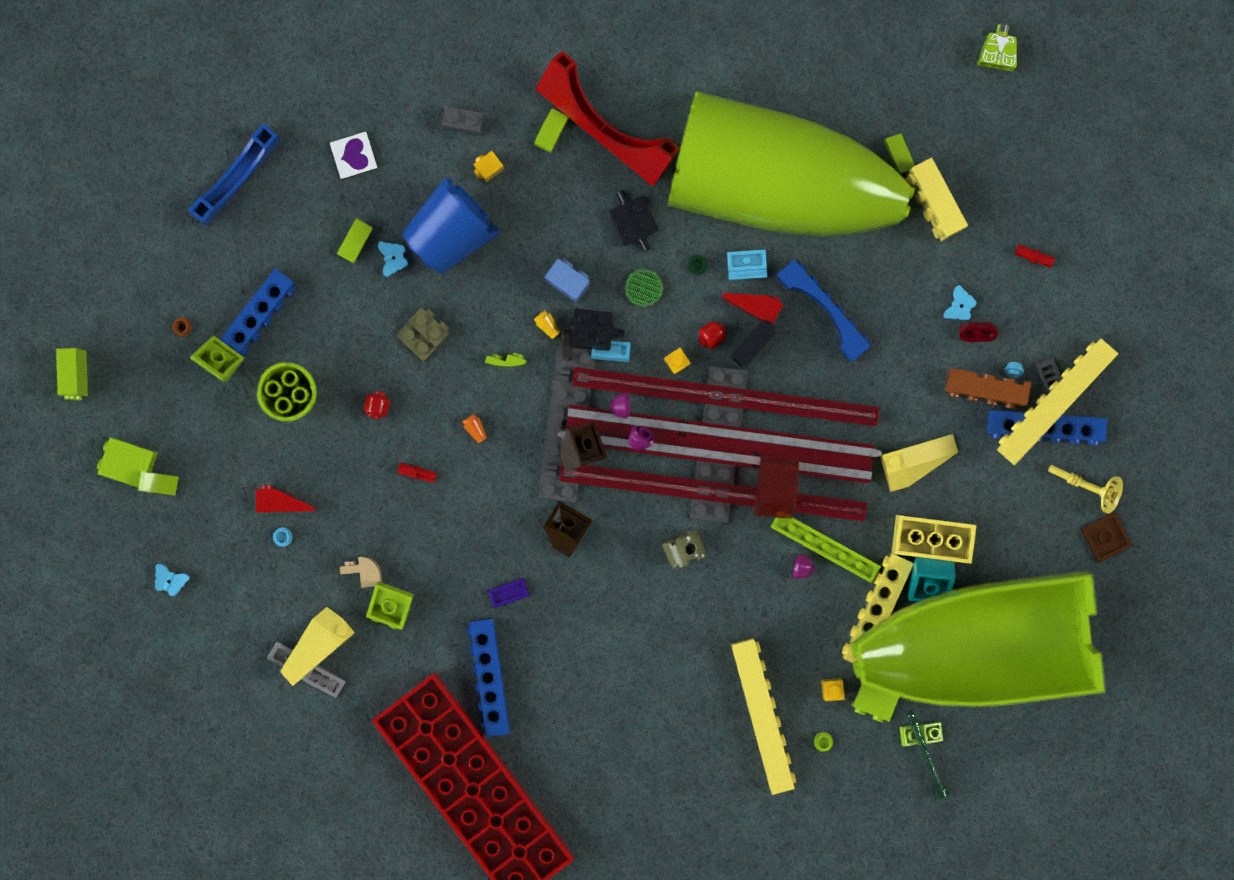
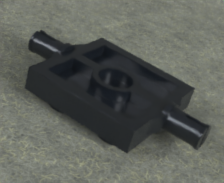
M624 190L617 192L616 195L621 204L609 210L608 213L623 246L639 242L643 252L650 250L651 248L646 239L649 235L659 231V228L644 196L634 200H627Z
M575 308L572 323L560 322L559 330L571 331L572 347L610 351L612 337L624 338L625 329H614L612 324L613 313Z

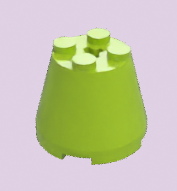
M279 363L268 368L261 376L257 398L263 411L270 417L280 421H295L304 417L312 409L316 401L317 388L312 375L302 366L294 363Z

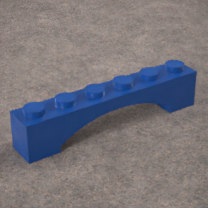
M262 123L251 136L249 143L233 165L205 194L194 202L188 211L200 222L208 226L282 139Z
M793 260L776 275V278L787 290L792 288L807 294L826 310L838 330L841 341L839 349L850 362H853L870 347L868 344L869 339L864 333L860 334L855 329L857 326L850 318L846 319L843 315V309L838 304L834 305L830 299L832 297L826 290L822 291L817 286L819 282L812 275L809 277L805 272L806 267L800 261L796 262Z

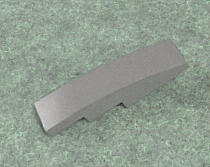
M276 641L267 659L283 667L293 649ZM319 664L302 678L304 682L335 698L346 682Z

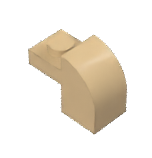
M360 556L358 557L359 564H356V561L344 562L345 566L340 567V575L360 572L361 588L374 587L378 581L382 582V573L379 565L369 557Z

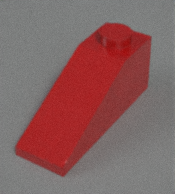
M724 293L721 299L755 318L763 319L765 322L768 320L772 324L783 306L780 303L781 299L774 295L769 297L767 295Z
M261 485V489H255L256 512L317 511V507L282 490L273 489V485Z

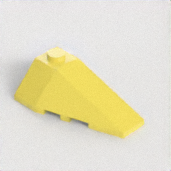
M953 434L882 454L880 459L890 492L911 486L957 454L958 449Z
M326 607L311 620L280 672L294 686L346 642L355 632L342 617Z

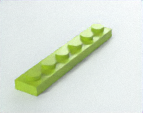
M780 510L770 526L772 529L870 583L873 582L881 567Z

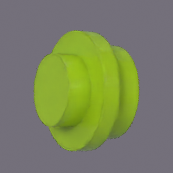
M820 732L814 738V746L819 751H828L833 746V739L830 734Z

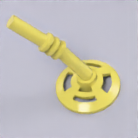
M1050 465L1048 472L1067 480V483H1071V485L1080 486L1099 494L1101 497V509L1104 513H1111L1118 505L1123 490V482L1120 477L1114 476L1106 486L1099 487L1083 480L1081 476L1073 472L1068 473L1053 465Z

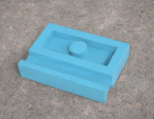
M766 250L727 252L729 281L767 278Z

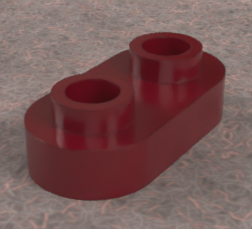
M969 322L960 326L959 336L964 342H990L997 338L998 330L994 323Z

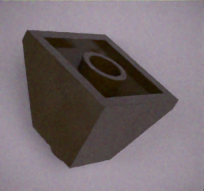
M595 421L565 431L559 454L566 472L607 458Z
M559 501L543 528L553 548L570 558L592 520Z

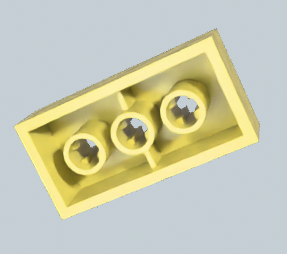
M932 157L912 167L906 173L907 177L905 180L911 184V187L915 188L916 194L914 198L918 205L921 204L925 210L923 215L927 222L931 221L934 227L932 232L936 239L940 238L943 241L968 226Z
M896 515L891 553L972 564L976 525ZM916 532L915 534L918 535V539H914V542H912L911 535ZM933 534H935L934 537H937V541L931 544L930 537H933ZM954 536L953 539L956 540V544H952L951 547L949 540Z

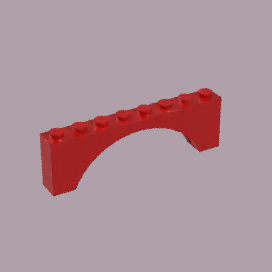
M563 51L550 61L535 90L650 185L654 186L663 177L681 148L667 137L656 140H644L626 135L615 129L594 110L587 100L579 82L577 63Z

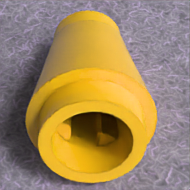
M544 310L534 318L535 325L550 336L551 339L561 332L550 312L548 313Z

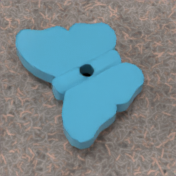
M379 242V250L385 256L384 261L386 263L383 268L385 277H389L398 270L407 267L408 262L404 259L405 247L403 245Z
M958 285L953 291L954 301L951 303L952 306L946 309L943 317L953 320H969L971 308L975 307L976 300Z
M163 564L155 566V589L157 591L165 590L168 591L170 596H175L181 591V587H184L186 582L190 580L188 574L181 573L176 575L175 572H170Z

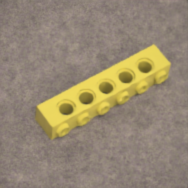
M892 553L889 556H885L881 565L884 568L881 574L878 573L873 582L876 584L875 588L867 594L865 601L868 603L865 609L861 608L858 614L859 623L857 626L854 625L850 632L852 638L849 644L845 643L841 653L844 654L843 658L852 663L856 661L852 654L851 642H855V639L865 633L863 628L865 623L871 622L875 626L891 615L914 563ZM894 569L897 576L894 580H889L888 572ZM883 587H887L889 594L887 597L882 598L880 590ZM874 605L881 607L878 615L872 614V607Z

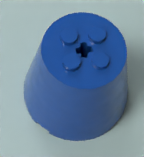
M445 177L402 232L410 245L409 248L423 259L427 267L433 268L440 274H444L500 234L497 226L494 223L490 224L487 218L489 216L461 186L458 184L456 186L452 185L453 180L449 177Z

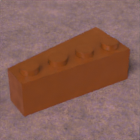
M951 368L948 370L944 392H948L950 397L960 398V395L968 396L967 400L979 402V399L987 400L986 404L997 406L998 403L1005 404V408L1016 410L1017 407L1027 406L1031 382L1024 381V383L1020 384L1016 383L1015 379H997V377L982 374L980 376L976 372Z

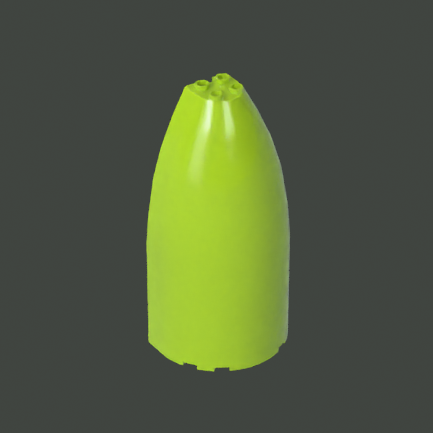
M695 91L667 206L762 230L821 237L840 236L874 231L899 224L902 220H905V217H908L910 206H907V204L912 199L915 188L911 187L908 181L874 152L846 135L791 114Z
M1087 571L985 583L923 599L897 611L855 639V642H851L852 654L854 659L856 658V661H853L856 678L860 677L862 684L889 694L938 705H1005L1105 692L1101 653L1092 645L1089 615H1096L1092 575Z

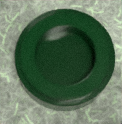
M699 255L693 256L688 263L689 271L695 275L703 274L707 269L706 259Z

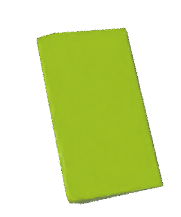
M901 133L884 140L893 165L900 175L908 172L915 166Z

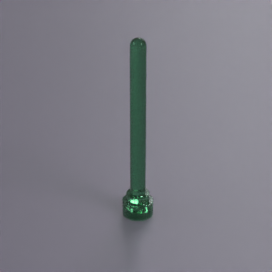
M909 711L907 713L908 720L934 784L933 795L935 799L945 798L950 794L948 788L940 781L914 712Z

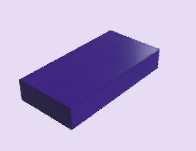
M524 578L487 590L493 608L530 596Z

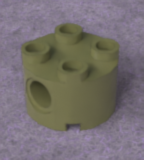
M697 529L688 531L689 534L681 533L662 543L672 568L677 566L681 568L690 564L689 560H699L706 557V550Z

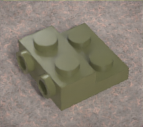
M421 307L396 336L425 362L450 334L447 332L449 328L442 321L438 323L433 319L435 316L433 312L428 308L424 310Z

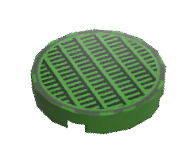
M636 270L630 274L626 281V296L636 306H652L662 296V280L652 270Z

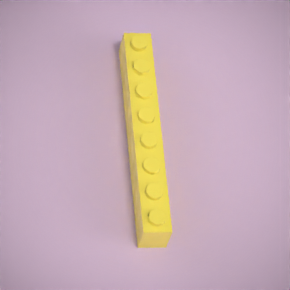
M1100 339L1097 343L1093 341L1085 349L1088 353L1085 356L1080 355L1073 362L1075 364L1073 369L1071 370L1068 367L1061 375L1063 379L1060 382L1055 381L1049 388L1051 392L1047 396L1043 394L1037 400L1038 406L1035 409L1031 407L1023 415L1026 419L1022 423L1018 421L1011 428L1013 433L1010 436L1005 434L998 442L1001 445L997 451L1014 466L1119 354L1104 340Z
M754 638L731 643L771 794L774 795L795 789L793 783L797 782L794 772L789 770L788 765L791 764L789 753H785L783 746H786L784 734L780 735L778 727H781L779 716H775L773 711L776 708L774 697L770 698L768 690H771L769 679H765L763 674L766 671L764 660L759 659L758 653L761 652L759 642H755Z

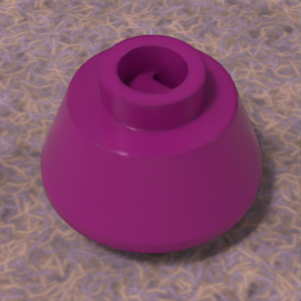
M624 392L614 396V400H610V412H614L615 416L624 419L630 416L629 394Z
M642 425L632 427L628 440L633 449L644 450L653 445L654 438L649 429Z
M803 553L797 555L792 575L795 579L807 578L808 575L812 576L815 564H811L812 560Z

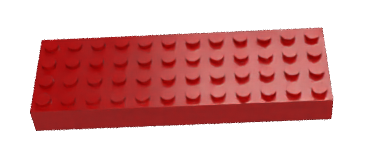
M436 671L372 720L373 724L491 880H549L574 860L575 855Z

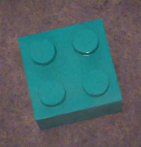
M916 557L908 581L909 601L919 602L923 599L952 591L955 582L954 562Z

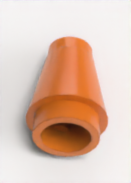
M476 414L462 421L464 429L477 443L487 438L480 417H477Z

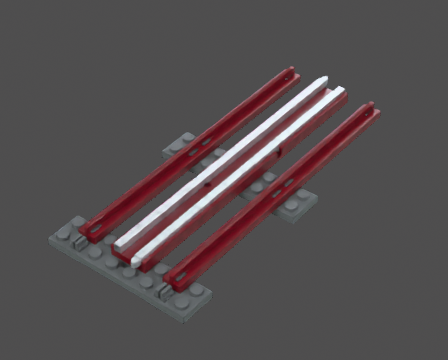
M558 346L538 498L576 503L578 484L690 498L692 499L690 518L728 523L730 504L865 522L867 502L733 485L735 466L870 483L872 459L882 455L881 451L875 449V445L741 428L743 409L877 426L879 407L746 390L748 371L715 366L709 367L707 384L595 370V359H591L592 350ZM591 389L705 404L702 422L636 413H630V416L624 419L615 416L614 412H610V410L589 407ZM565 421H567L566 428L563 425ZM595 421L605 449L696 460L695 480L588 465L566 472L559 454L565 431ZM642 425L651 431L654 438V443L651 447L644 450H635L630 446L628 438L633 426Z

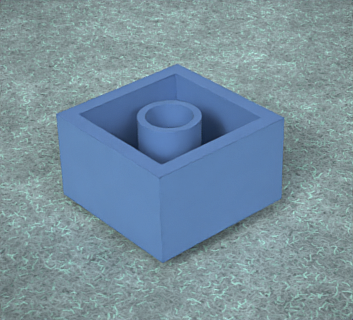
M557 259L544 277L545 281L578 303L590 286L589 276L581 270L576 272L572 267L573 265L567 260L563 259L561 261Z

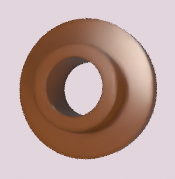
M180 317L173 322L172 329L176 335L184 337L190 334L192 324L188 319ZM180 324H185V330L181 331L179 329Z

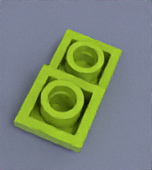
M552 108L538 133L534 145L551 153L569 117Z
M356 218L337 254L354 263L373 227Z
M514 352L513 355H507L506 361H503L504 357L492 354V357L487 355L485 360L486 364L498 367H519L527 363L523 359V355Z
M142 471L138 490L176 495L179 477Z
M941 722L900 726L902 746L943 741Z

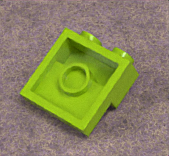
M378 581L366 617L374 622L389 625L393 629L402 630L406 624L414 594Z

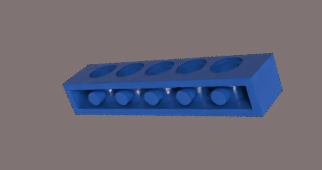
M274 269L220 340L245 357L249 351L247 347L251 342L255 343L259 339L261 329L269 326L272 322L271 316L274 312L278 313L284 306L282 302L286 297L289 298L296 290L294 288L296 284L280 271ZM279 288V296L273 298L271 295L272 290ZM263 303L268 304V310L265 313L260 312V306ZM251 318L256 319V326L253 328L248 326V321ZM243 333L245 336L242 343H238L236 340L237 335Z
M988 411L987 434H992V438L1001 439L1005 434L1011 435L1013 430L1008 431L1005 429V421H1011L1013 427L1018 421L1022 423L1026 419L1023 416L1025 413ZM1061 415L1050 427V432L1044 433L1038 441H1042V438H1050L1049 442L1061 443V439H1067L1070 444H1080L1081 440L1088 441V445H1099L1100 442H1106L1107 418ZM1064 424L1068 425L1070 429L1067 435L1062 432ZM1083 426H1086L1089 430L1086 436L1081 433Z
M494 618L470 621V625L467 626L468 637H472L473 642L470 645L471 656H475L476 664H473V673L478 676V683H475L476 693L480 694L481 697L478 707L479 713H483L484 721H481L482 732H486V737L510 734ZM485 634L488 642L486 644L479 643L478 635ZM481 654H489L491 657L490 662L483 663L480 659ZM486 672L491 673L493 681L486 682L483 679V674ZM489 691L494 692L496 700L489 701L486 698V693ZM489 712H498L499 718L497 720L490 719Z

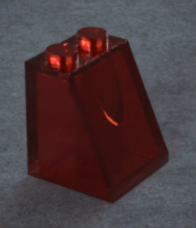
M771 456L760 457L754 504L755 516L793 518L797 505L799 461H794L791 458L775 459Z

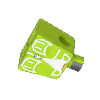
M998 24L996 33H989L987 35L977 66L1012 72L1016 69L1017 38L1008 35V25Z

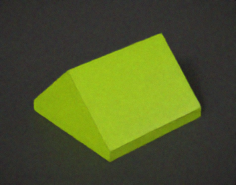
M214 335L190 357L224 382L230 380L244 360L243 356Z

